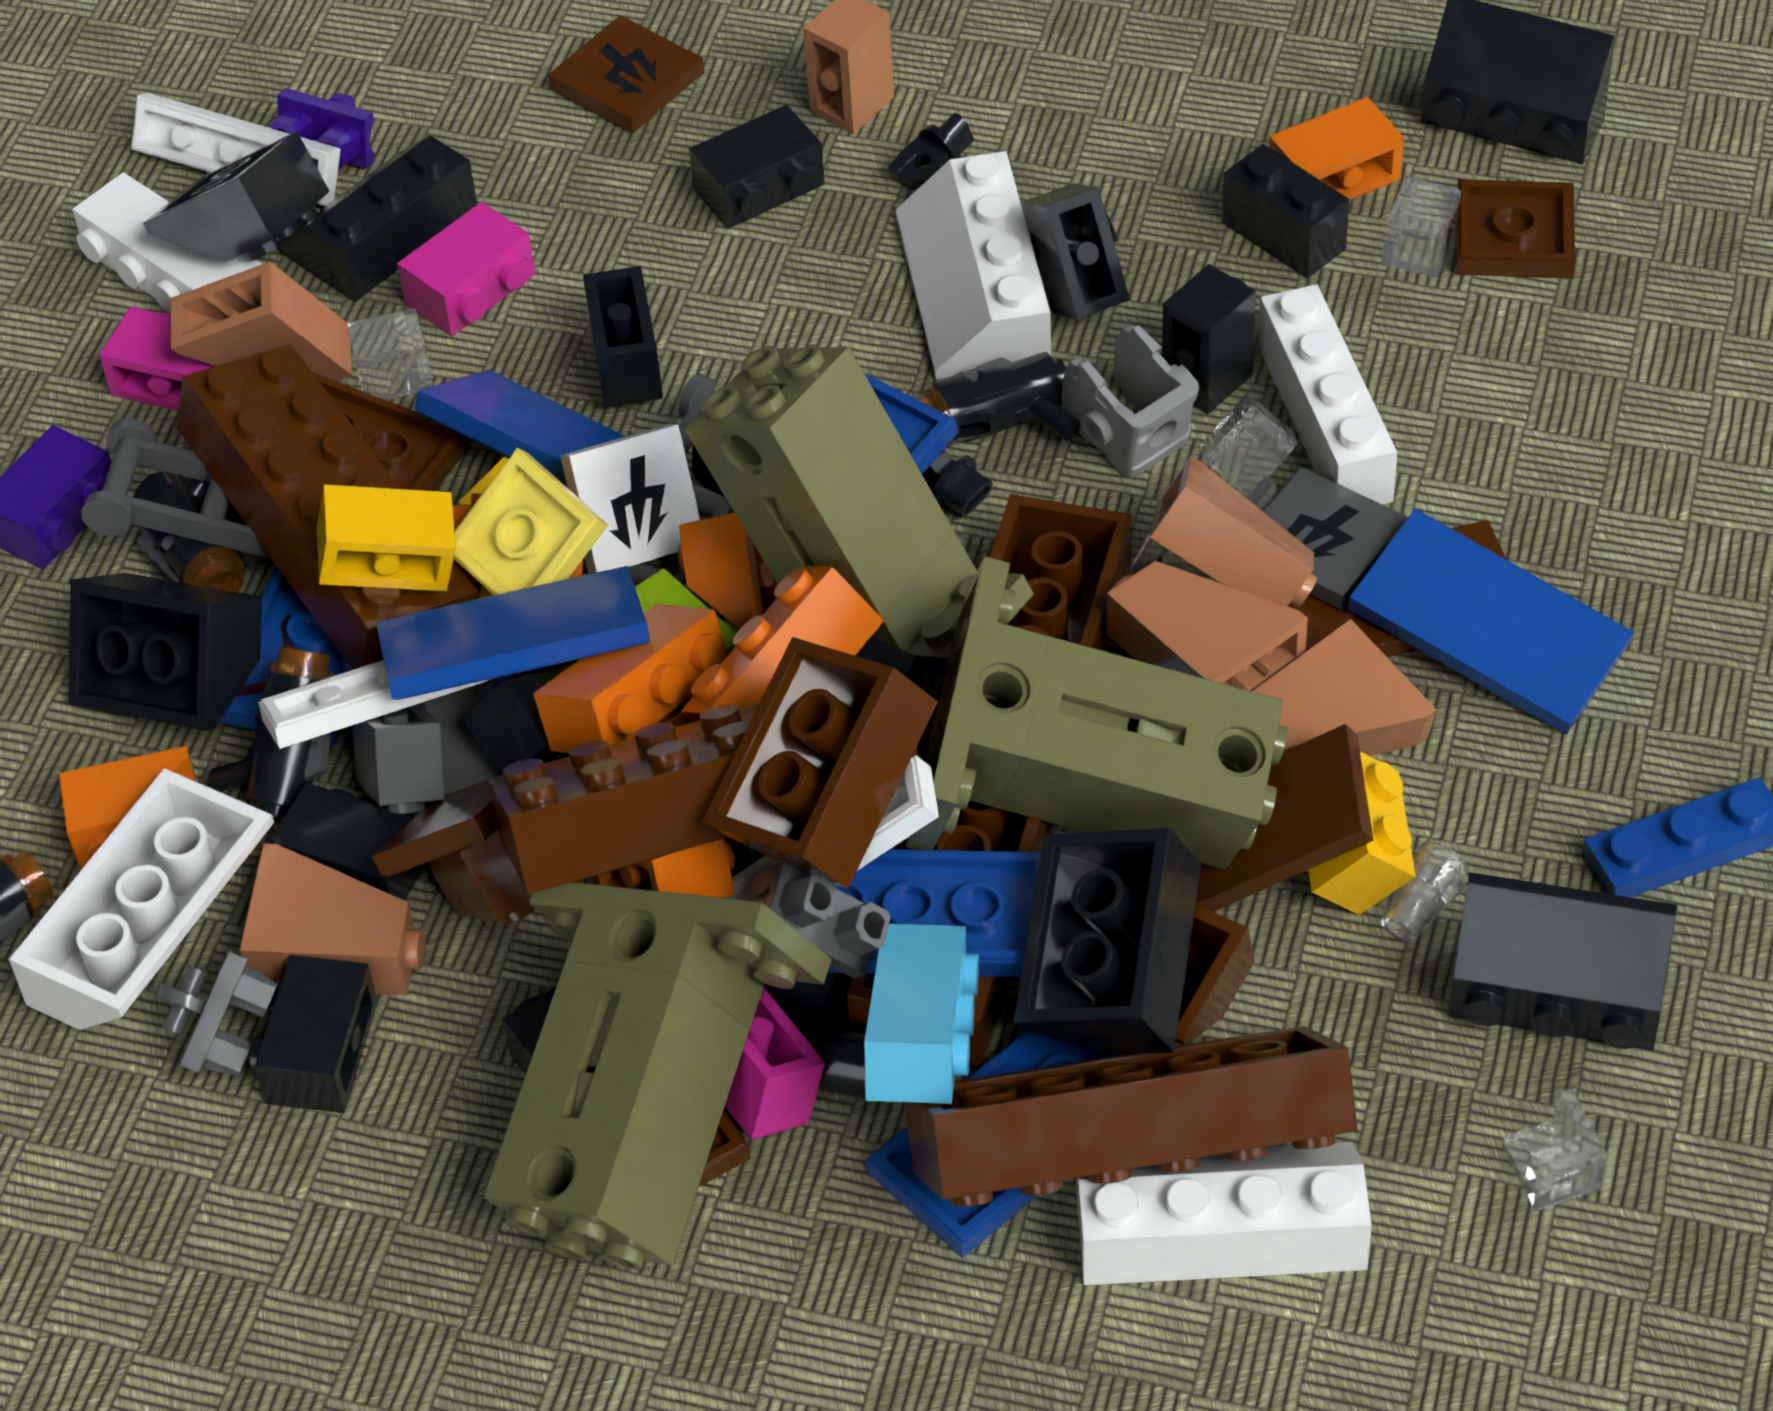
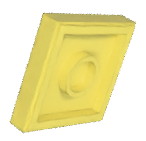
M516 448L455 529L456 550L454 559L493 595L552 583L570 577L608 527V524L529 453Z

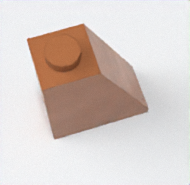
M271 261L171 298V349L179 355L218 366L291 344L313 373L334 381L352 375L350 325Z
M1190 455L1156 505L1150 538L1221 584L1285 606L1291 605L1298 609L1306 600L1317 581V577L1311 574L1314 570V552L1206 465Z
M1154 561L1134 575L1123 577L1107 592V635L1138 661L1253 691L1306 652L1308 617L1299 610Z
M1351 619L1252 691L1283 700L1279 725L1288 728L1284 752L1343 724L1348 725L1357 734L1359 749L1368 756L1417 746L1429 737L1437 711L1427 698Z
M263 843L240 946V954L248 959L245 966L259 971L273 982L283 979L290 955L366 963L369 965L376 994L408 995L412 970L422 969L424 964L425 934L422 929H415L409 902L278 844Z

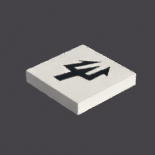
M667 424L560 455L568 489L608 524V527L584 557L588 574L627 565L630 567L676 553L681 544L678 525L700 520L678 424Z

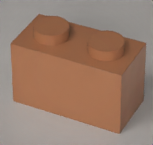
M834 0L803 28L810 113L854 134L894 98L890 15L888 11L865 0Z

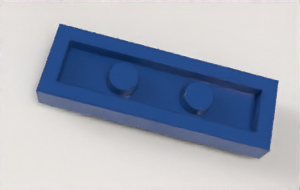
M1761 777L1588 837L1584 839L1582 856L1606 894L1633 897L1773 847V795Z

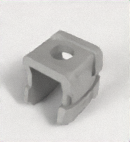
M1128 325L1119 333L1114 349V376L1122 388V396L1141 411L1134 414L1130 409L1121 404L1105 386V380L1088 360L1084 362L1076 358L1069 362L1062 381V408L1080 421L1081 425L1078 433L1089 443L1091 442L1094 446L1102 448L1111 464L1127 478L1139 476L1189 442L1192 409L1199 391V384L1194 376L1183 365L1179 367L1175 364L1170 366L1161 356L1162 347L1139 325L1134 328Z

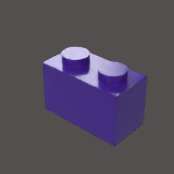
M52 425L0 477V549L43 570L62 551L68 549L76 536L87 526L81 514L86 498L91 493L103 489L111 465L109 452Z

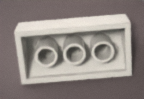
M1007 151L950 159L896 209L897 224L935 380L949 378L960 372L966 373L1000 357L1013 362L1041 352H1048L1051 356L1050 309Z
M164 768L9 958L25 1004L78 1030L121 1018L274 824L272 814Z
M1342 1142L1319 1149H1296L1293 1145L1267 1147L1268 1154L1266 1156L1244 1161L1228 1160L1225 1158V1153L1199 1157V1167L1180 1172H1162L1157 1169V1165L1131 1169V1178L1114 1183H1092L1089 1181L1088 1176L1076 1178L1084 1285L1367 1270L1372 1224L1364 1164L1353 1142Z

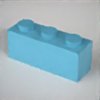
M889 924L884 946L879 948L864 1040L866 1101L952 1104L955 1075L968 1076L970 1035H973L974 996L978 994L979 954H966V926Z

